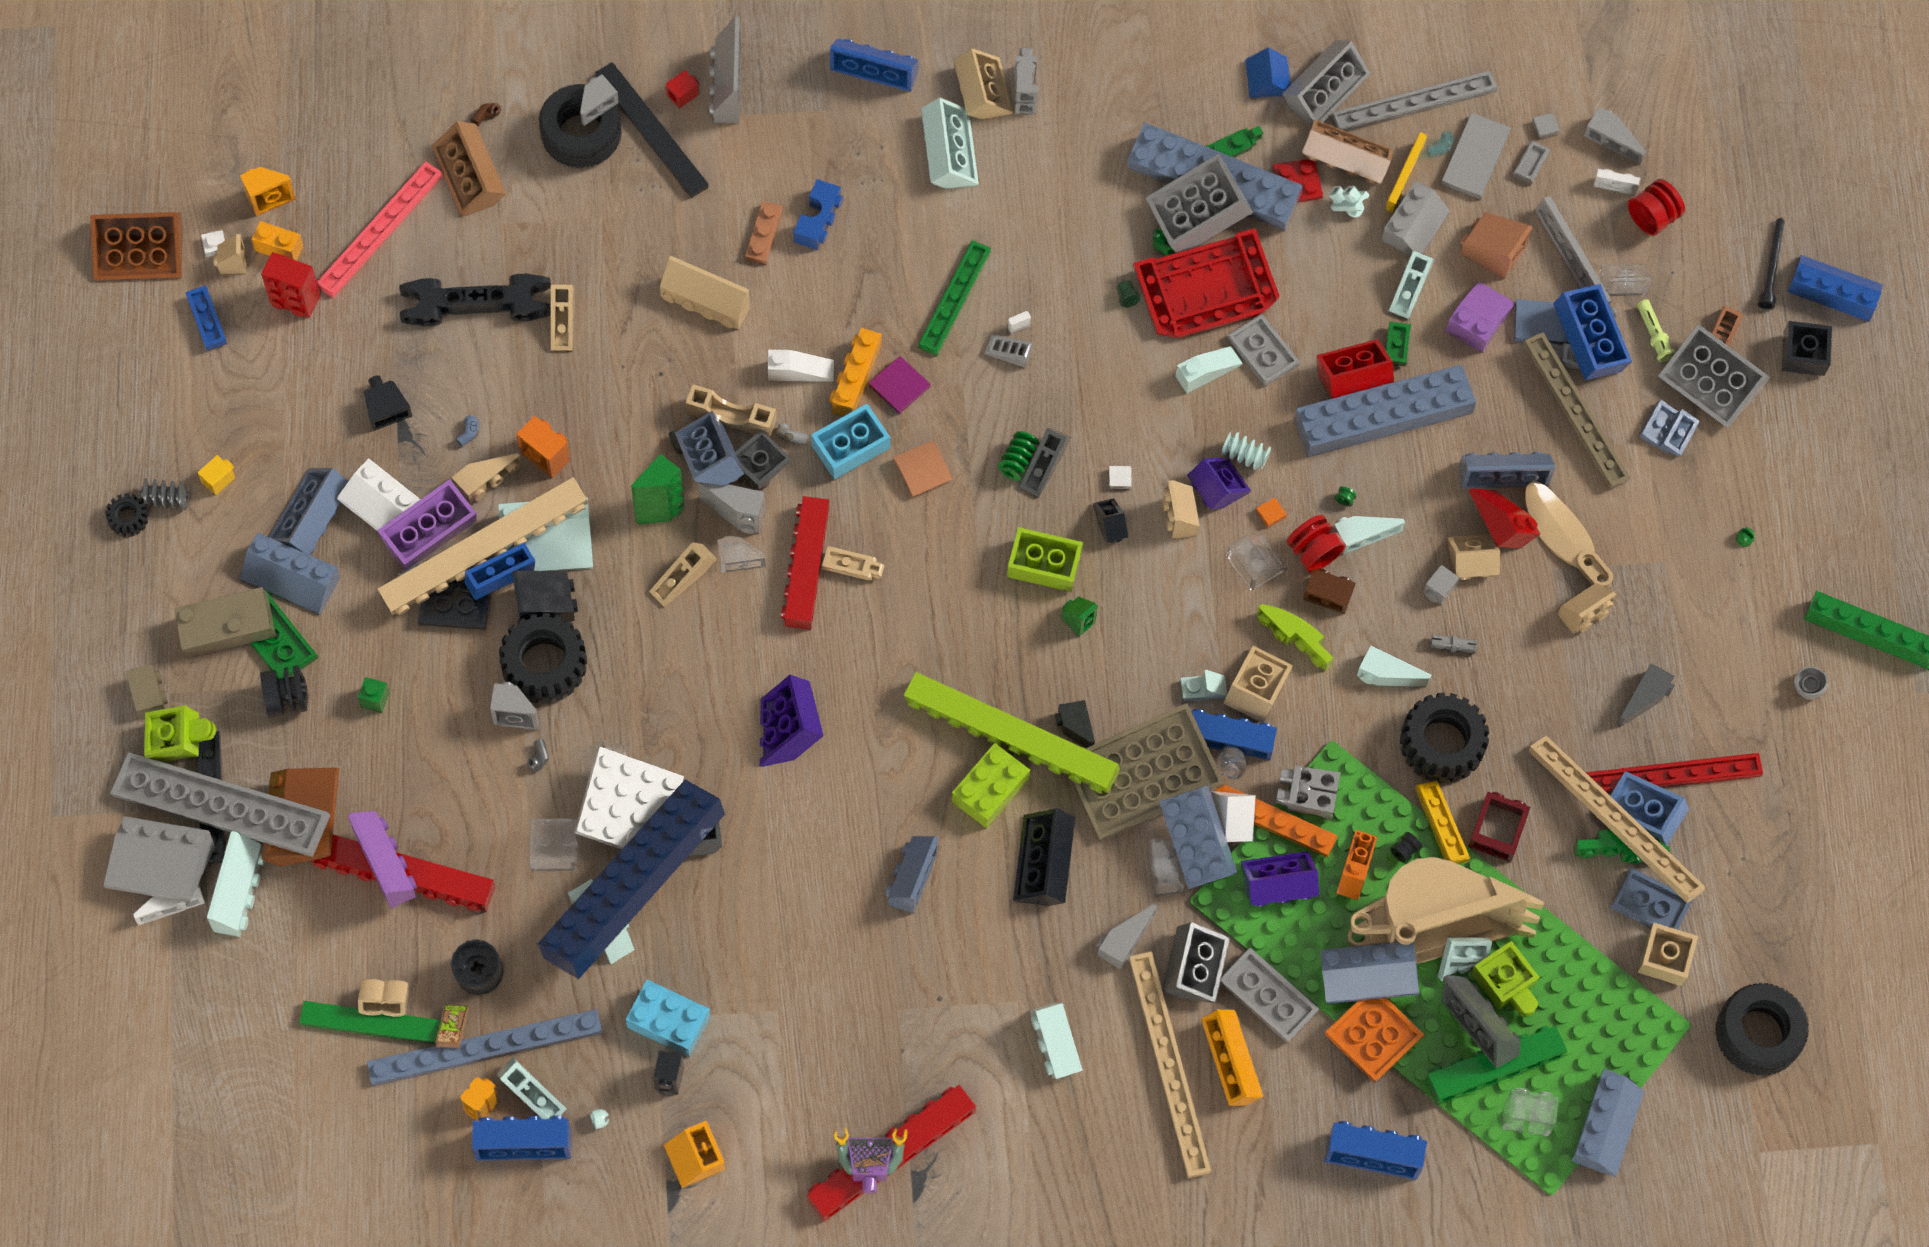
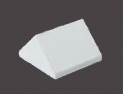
M1211 791L1210 793L1227 842L1253 841L1256 795Z

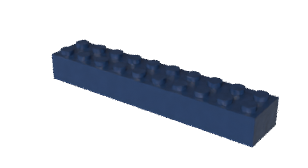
M685 779L538 942L543 958L575 978L580 979L722 819L725 812L720 798Z

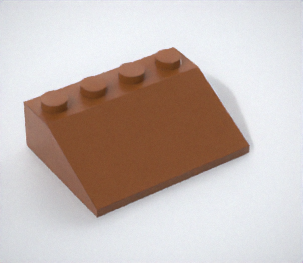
M182 212L90 215L94 280L182 277Z
M292 768L271 772L269 795L328 812L330 818L313 857L263 842L261 860L284 867L331 856L339 768Z

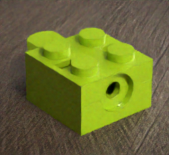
M185 705L146 712L144 756L163 763L197 757L199 755V742L212 739L216 733V726L206 718L199 719V713Z
M1512 941L1474 965L1471 975L1498 1011L1511 1003L1522 1017H1529L1535 1012L1538 1001L1530 989L1536 985L1540 977Z

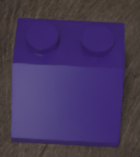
M1228 457L1204 458L1187 474L1191 480L1192 487L1200 493L1204 504L1211 510L1223 509L1251 492Z

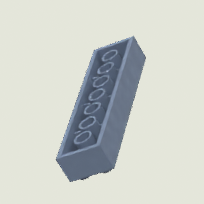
M1144 122L1128 158V168L1169 184L1219 153L1253 211L1248 216L1284 231L1286 230L1302 194L1303 185Z
M1461 364L1299 407L1296 409L1294 421L1307 456L1312 457L1473 414L1476 400Z

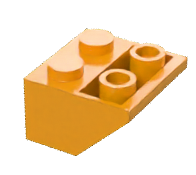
M707 1120L683 1130L664 1144L666 1153L682 1188L726 1170L725 1162Z

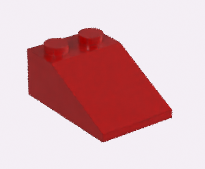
M1474 488L1469 490L1497 547L1522 548L1540 535L1536 520L1496 490Z

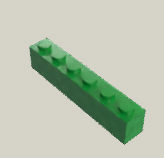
M1819 591L1815 592L1804 620L1929 670V635Z
M1548 1026L1538 1028L1535 1034L1529 1036L1527 1034L1519 1035L1518 1037L1521 1041L1520 1056L1497 1069L1482 1050L1471 1055L1472 1058L1466 1060L1459 1058L1450 1063L1451 1066L1445 1068L1438 1066L1431 1069L1425 1082L1436 1106L1563 1058L1567 1049L1557 1027L1549 1028Z

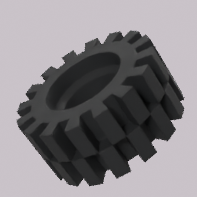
M125 493L124 498H122L121 494L117 495L118 500L111 499L112 505L108 503L106 506L108 510H105L106 519L111 530H114V533L117 535L120 533L122 537H125L126 534L132 537L133 532H136L138 535L140 528L142 530L146 528L144 523L148 524L147 517L149 516L144 503L140 498L137 499L134 494L130 497L129 493ZM132 509L135 511V517L128 522L119 520V513L121 511Z

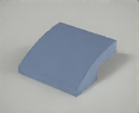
M1659 400L1638 436L1648 443L1680 457L1700 421L1683 409L1677 411L1664 401Z

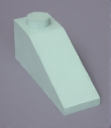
M1416 251L1412 252L1390 306V312L1407 319L1410 318L1434 262L1433 258Z
M1232 346L1194 356L1177 365L1175 377L1187 394L1240 367L1243 363Z
M1353 516L1347 519V517H1343L1335 522L1332 533H1338L1345 542L1346 548L1342 552L1345 555L1402 532L1405 521L1399 518Z
M1370 646L1357 673V676L1367 684L1373 683L1377 686L1427 687L1431 678V674L1373 646Z
M514 1057L497 1073L498 1077L542 1119H550L551 1116L555 1115L560 1116L566 1110Z

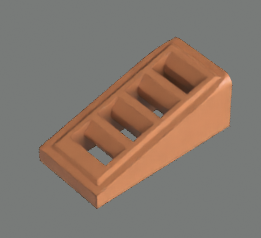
M1723 305L1711 334L1729 346L1743 314ZM1723 316L1734 320V324L1722 319ZM1720 323L1731 327V331L1719 326ZM1718 330L1727 334L1728 338L1717 334L1716 331Z

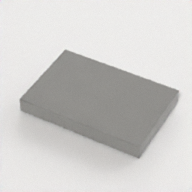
M1262 314L1227 335L1226 339L1264 387L1300 366L1298 358Z

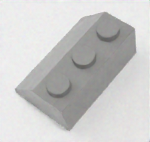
M1415 180L1384 228L1381 241L1410 257L1413 251L1423 254L1450 210L1434 190Z

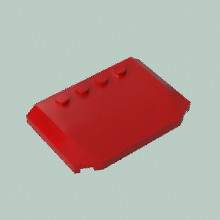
M1256 228L1236 233L1234 237L1158 259L1152 257L1133 263V268L1157 335L1184 338L1257 317L1266 312L1280 297Z

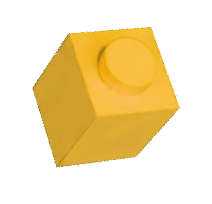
M218 455L197 472L200 481L215 495L235 479L234 466L227 459L222 460Z

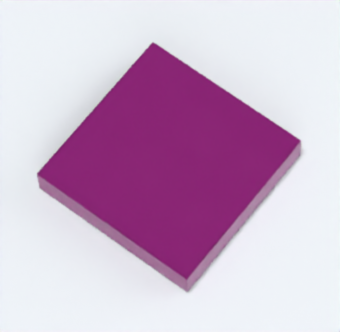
M901 356L869 382V387L898 414L902 413L926 392L931 385Z

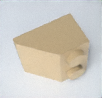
M1491 534L1447 537L1451 568L1459 579L1468 580L1477 576L1491 578L1493 575H1500V549L1497 547Z

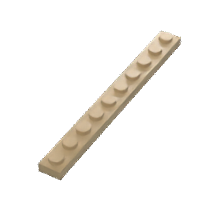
M1544 736L1530 746L1528 752L1685 902H1690L1704 892L1705 886L1551 739Z
M1152 951L1129 956L1131 970L1187 1178L1211 1174V1168Z

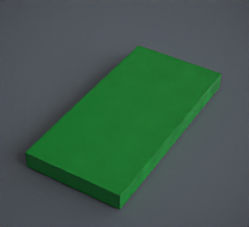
M265 590L269 598L276 637L257 642L254 641L250 645L270 670L276 669L279 679L284 678L283 671L286 667H288L292 677L294 675L293 666L299 665L302 670L318 659V655Z

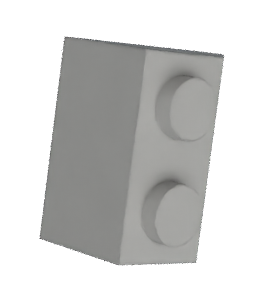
M509 682L494 683L490 706L493 724L539 730L536 709L521 690Z

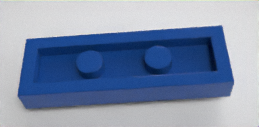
M207 286L185 292L206 351L227 344Z

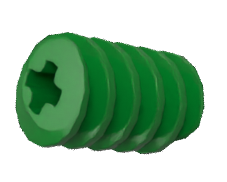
M1023 431L1015 432L1013 439L1010 440L1009 446L998 462L997 467L999 471L1013 481H1020L1021 476L1019 474L1025 473L1023 467L1029 466L1027 460H1032L1033 455L1031 453L1036 452L1037 448L1034 445H1039V440L1030 433Z

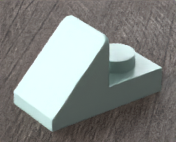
M1204 670L1203 676L1180 679L1183 702L1224 699L1227 696L1224 675Z

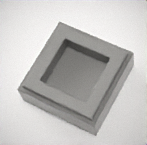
M1553 113L1533 117L1532 123L1539 139L1559 134L1560 130Z

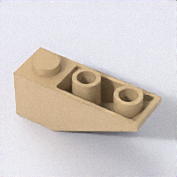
M516 453L470 463L451 477L452 483L467 502L472 504L474 501L481 500L488 490L499 486L507 475L514 474L520 468V455Z

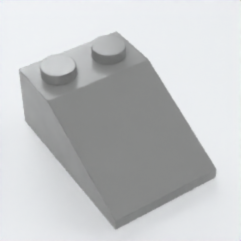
M698 482L701 502L746 534L760 533L765 514V492L729 484L724 486Z

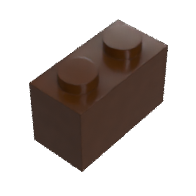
M1314 568L1303 600L1345 614L1356 583L1347 577L1332 575L1325 569L1318 570Z

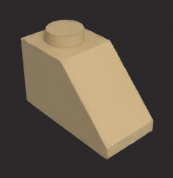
M236 234L217 245V253H214L213 260L214 266H218L220 274H246L247 254L241 234Z

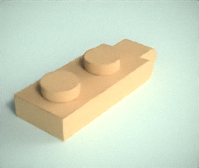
M827 546L822 569L864 580H872V577L878 579L882 577L885 565L877 562L875 557Z

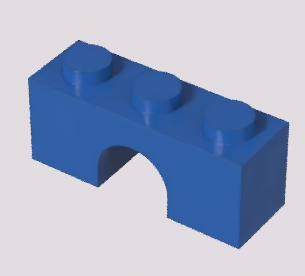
M816 179L809 195V207L819 210L820 213L814 217L801 214L793 232L795 243L818 250L821 243H825L828 235L826 230L828 226L833 225L836 216L834 212L836 208L841 207L843 201L841 187Z

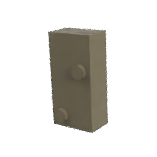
M263 587L174 608L181 649L188 658L276 637L269 598Z

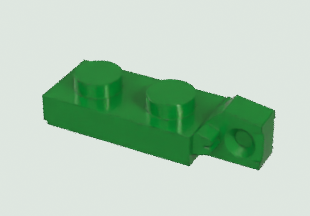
M1260 126L1250 130L1247 128L1241 129L1206 147L1235 158L1252 150V147L1256 145V141L1263 138L1264 132Z

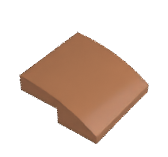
M933 440L893 457L901 478L903 477L911 497L953 480Z

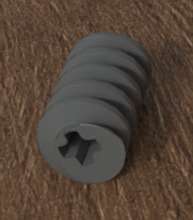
M145 478L142 485L141 499L147 507L154 504L155 507L159 508L162 504L164 508H169L171 505L173 509H177L180 505L182 510H186L190 501V485L184 488L183 482L180 481L177 488L175 487V482L171 481L170 486L167 487L166 481L162 480L161 485L158 486L156 479L153 480L152 485H149L148 479Z

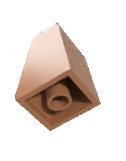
M1485 212L1481 219L1478 217L1475 219L1471 227L1473 229L1472 232L1464 235L1460 243L1463 245L1460 254L1505 279L1525 250L1533 227Z

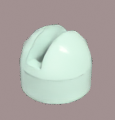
M605 1110L591 1111V1120L595 1130L603 1128L608 1124L609 1119L604 1118L608 1116Z

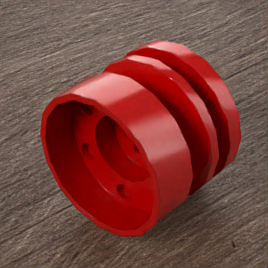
M1660 178L1645 187L1644 191L1637 193L1629 199L1627 203L1629 214L1635 224L1650 236L1659 234L1667 228L1668 224L1675 222L1676 219L1682 217L1685 213V204L1678 191L1669 182Z
M1317 515L1308 519L1296 528L1286 540L1287 545L1293 548L1295 555L1302 554L1300 562L1308 573H1312L1314 568L1318 570L1325 568L1337 559L1346 548L1345 542L1338 533H1330L1332 525L1327 523L1324 515Z

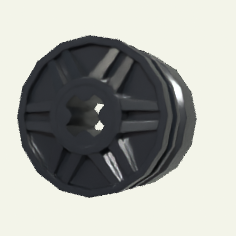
M299 665L293 666V677L290 676L288 667L284 668V678L279 679L276 669L260 672L262 693L268 718L284 716V705H289L292 714L296 713V703H299L301 712L308 711V689L306 679Z
M478 939L469 940L459 945L453 953L451 960L452 973L461 989L467 993L477 996L489 994L502 982L504 974L503 963L494 946L488 942ZM477 966H480V967H481V972H482V973L477 974V972H476V967H477Z

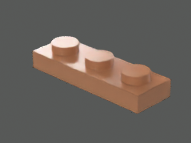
M762 201L745 260L763 265L767 264L783 213L782 205Z

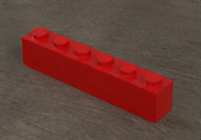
M803 496L802 504L797 505L796 517H800L799 524L794 525L793 537H797L796 544L791 545L790 557H794L793 565H788L787 577L790 578V584L785 585L784 598H787V604L782 605L781 618L785 621V627L812 629L829 515V499Z

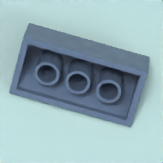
M713 410L675 432L695 482L725 486L744 475L727 432Z
M1513 452L1509 455H1500L1499 453L1477 455L1476 453L1462 455L1459 463L1461 488L1527 487L1532 481L1540 482L1544 486L1549 487L1555 471V463L1550 454H1543L1542 452H1533L1531 454Z
M309 468L270 533L269 538L308 555L312 554L316 548L317 541L326 532V526L330 519L337 513V507L340 504L337 497L349 481L333 468Z
M260 533L256 534L247 550L240 575V581L256 588L263 587L268 593L318 615L321 614L340 580V574L336 566Z
M1414 941L1407 945L1394 942L1321 950L1322 973L1327 1004L1420 995Z
M1603 1069L1571 1159L1572 1162L1615 1178L1644 1091L1626 1076L1607 1069Z

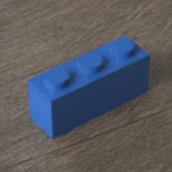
M522 543L465 571L464 583L473 598L477 600L514 582L512 571H534L535 559L526 544Z

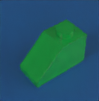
M1078 596L1075 600H1069L1063 605L1061 619L1080 637L1096 623L1098 605Z

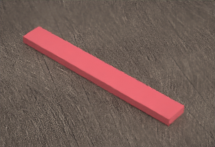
M425 161L317 281L318 288L334 298L443 177V173Z

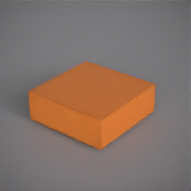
M1276 498L1256 508V512L1267 528L1280 522L1287 516Z

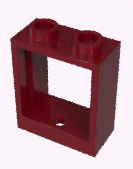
M1487 792L1468 847L1511 863L1531 807L1527 806L1523 801L1507 799L1501 793ZM1489 804L1521 816L1511 845L1479 834Z

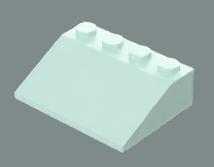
M529 502L498 504L499 519ZM589 503L585 505L586 509L575 515L574 513L567 515L566 520L561 524L555 526L553 523L546 527L547 531L540 536L535 537V535L527 538V543L525 544L535 559L534 571L593 569Z

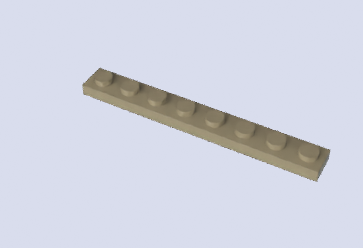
M1542 332L1523 342L1525 349L1609 489L1611 490L1628 482L1630 479L1629 474L1545 334Z

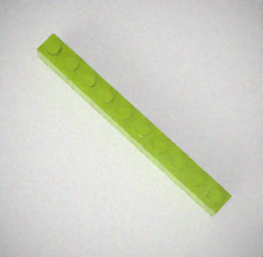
M915 672L904 694L908 702L907 705L916 710L923 708L933 718L939 719L942 717L947 719V723L955 728L962 726L968 729L967 732L979 738L982 735L988 738L987 741L991 744L996 743L998 746H1006L1012 754L1017 756L1023 754L1029 757L1028 760L1036 765L1043 763L1049 766L1048 769L1056 774L1065 773L1075 783H1087L1090 785L1089 788L1097 793H1102V791L1109 793L1120 771L1118 763L918 672Z

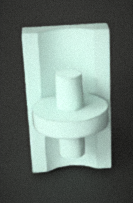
M1335 186L1329 193V197L1333 200L1330 208L1333 211H1347L1351 217H1359L1364 210L1362 201L1370 195L1367 191H1358L1355 186H1349L1345 190L1341 186Z

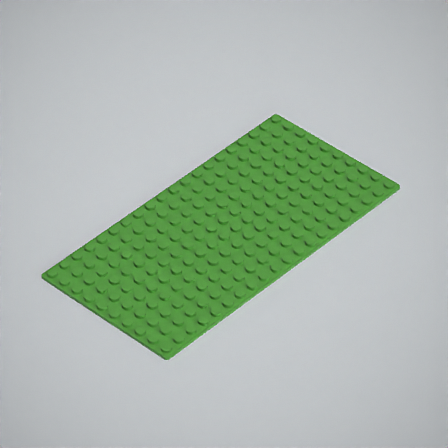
M1330 741L1307 768L1340 772L1332 821L1313 814H1303L1296 811L1290 812L1287 811L1288 806L1278 803L1273 805L1282 811L1338 835L1328 858L1255 825L1253 841H1241L1231 853L1237 873L1203 884L1191 898L1190 904L1246 950L1251 948L1314 1005L1336 1022L1357 1001L1326 1003L1321 950L1351 947L1348 944L1347 938L1351 929L1350 922L1352 916L1385 897L1390 880L1402 866L1406 865L1397 860L1390 851V847L1394 843L1401 841V836L1405 832L1413 834L1422 844V849L1418 853H1413L1408 863L1421 858L1436 857L1444 859L1426 814L1336 742ZM1355 830L1377 836L1359 900L1336 894ZM1465 845L1470 859L1468 862L1459 865L1487 878L1490 876L1523 891ZM1309 852L1318 871L1319 896H1314L1307 900L1294 899L1286 903L1273 902L1265 906L1251 905L1246 893L1241 861ZM1527 907L1526 910L1540 916L1538 924L1524 921L1522 923L1536 931L1534 938L1514 935L1492 942L1489 955L1512 941L1540 977L1536 985L1530 989L1538 1001L1537 1009L1531 1016H1520L1511 1003L1498 1011L1471 975L1474 967L1461 974L1458 971L1450 976L1466 977L1471 984H1475L1484 1000H1488L1492 1004L1494 1012L1498 1017H1503L1508 1029L1518 1036L1522 1034H1527V1036L1535 1034V1031L1543 1026H1548L1549 1028L1556 1026L1567 1052L1563 1058L1450 1100L1439 1106L1547 1194L1553 1195L1578 1166V1163L1572 1162L1571 1159L1598 1078L1603 1069L1626 1076L1641 1088L1690 1029L1691 1023L1545 907L1542 909ZM1360 918L1355 920L1354 923L1358 925L1365 920ZM1354 933L1352 935V939L1358 943L1365 939L1362 934ZM1443 957L1417 964L1420 995L1387 998L1424 1034L1423 1038L1392 1068L1433 1101L1434 1099L1425 1082L1427 1075L1430 1074L1429 1071L1438 1066H1442V1068L1451 1066L1450 1063L1459 1058L1464 1060L1472 1058L1471 1055L1481 1050L1443 1004V981L1438 978Z

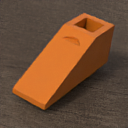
M1355 830L1336 894L1359 900L1377 836Z

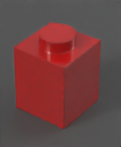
M686 70L665 84L666 95L679 109L699 95V81L694 75L690 76Z

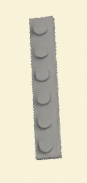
M1550 196L1543 198L1536 207L1535 212L1579 287L1584 288L1601 284L1606 299L1610 304L1612 300L1599 280L1598 275L1589 263L1588 258L1585 256Z

